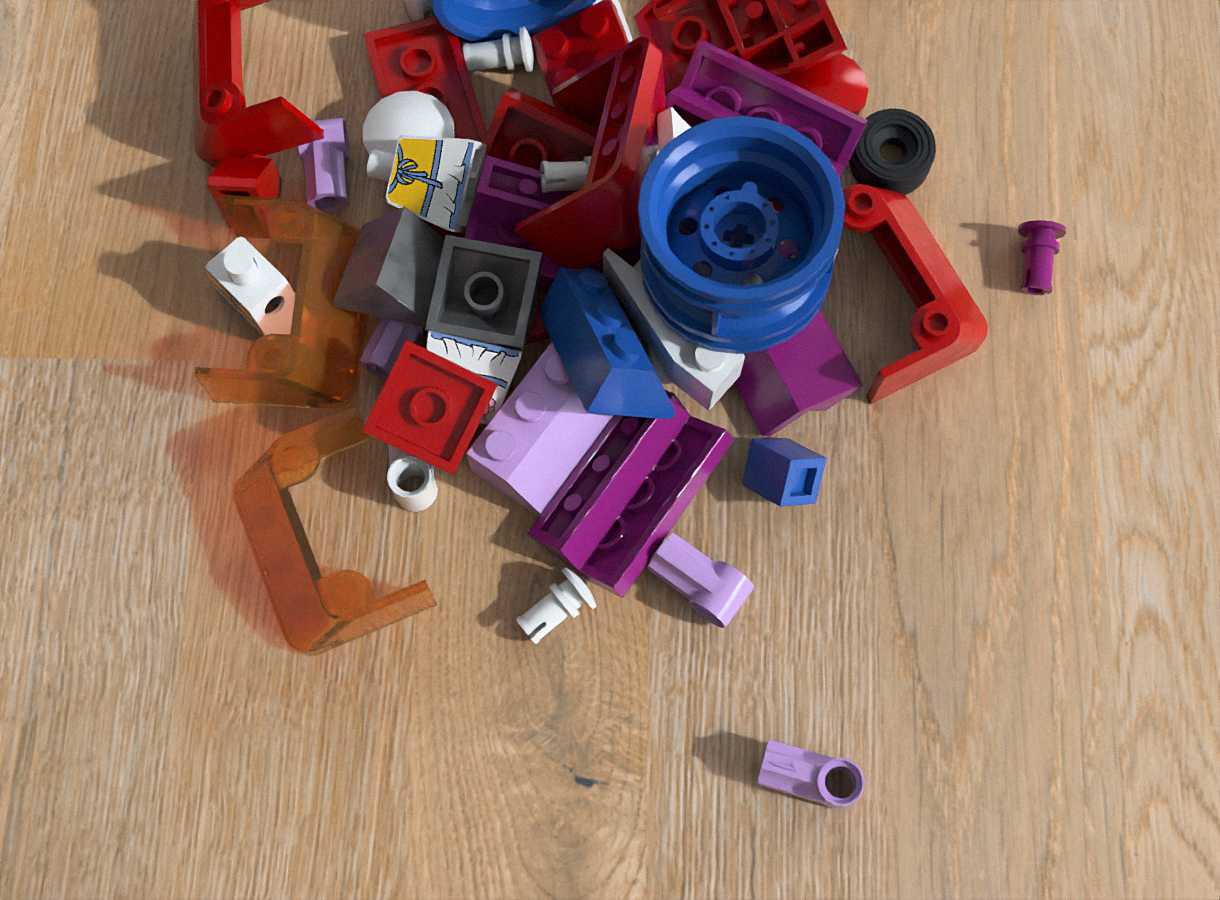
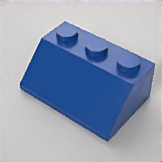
M560 267L538 313L586 413L672 419L676 412L604 274L589 268L579 270Z

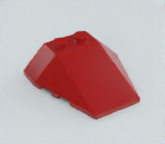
M651 0L634 16L641 36L648 37L662 51L666 94L681 85L696 45L702 40L774 75L807 70L847 50V46L826 0Z

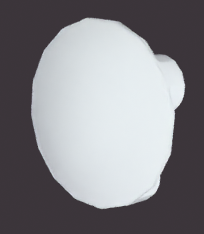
M419 91L397 92L382 98L369 111L363 124V144L369 156L374 149L395 154L400 135L455 138L454 121L447 107L434 96Z

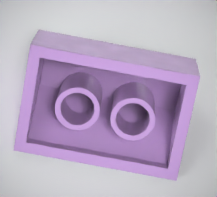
M551 342L467 451L466 455L470 470L537 517H540L614 415L586 413L555 346Z

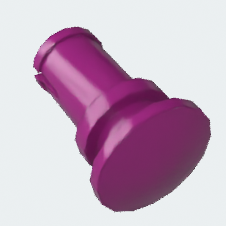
M1045 220L1021 223L1018 226V233L1027 238L1021 242V251L1025 253L1021 291L1029 295L1051 294L1053 290L1054 255L1060 251V244L1056 239L1064 237L1066 228L1060 223Z

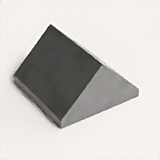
M405 206L362 225L335 295L334 307L426 327L445 238Z
M445 235L425 327L426 332L434 331L523 350L537 314L542 252Z

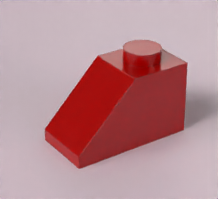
M245 154L242 157L226 156L208 176L207 186L229 228L276 230L282 179L274 160L259 154Z

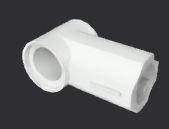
M388 444L390 467L387 473V481L395 500L407 511L418 512L427 509L437 497L438 488L434 478V466ZM411 476L425 478L422 486L415 491L407 492L401 489L403 482Z

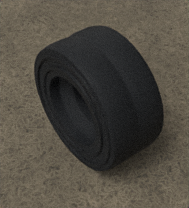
M888 108L872 113L865 118L868 122L849 160L851 173L858 184L907 195L916 190L925 181L936 155L934 134L922 118L910 111ZM887 144L896 145L903 151L904 159L899 162H889L881 156L879 149Z

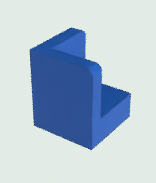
M788 438L752 439L742 484L744 487L780 507L816 504L827 458Z

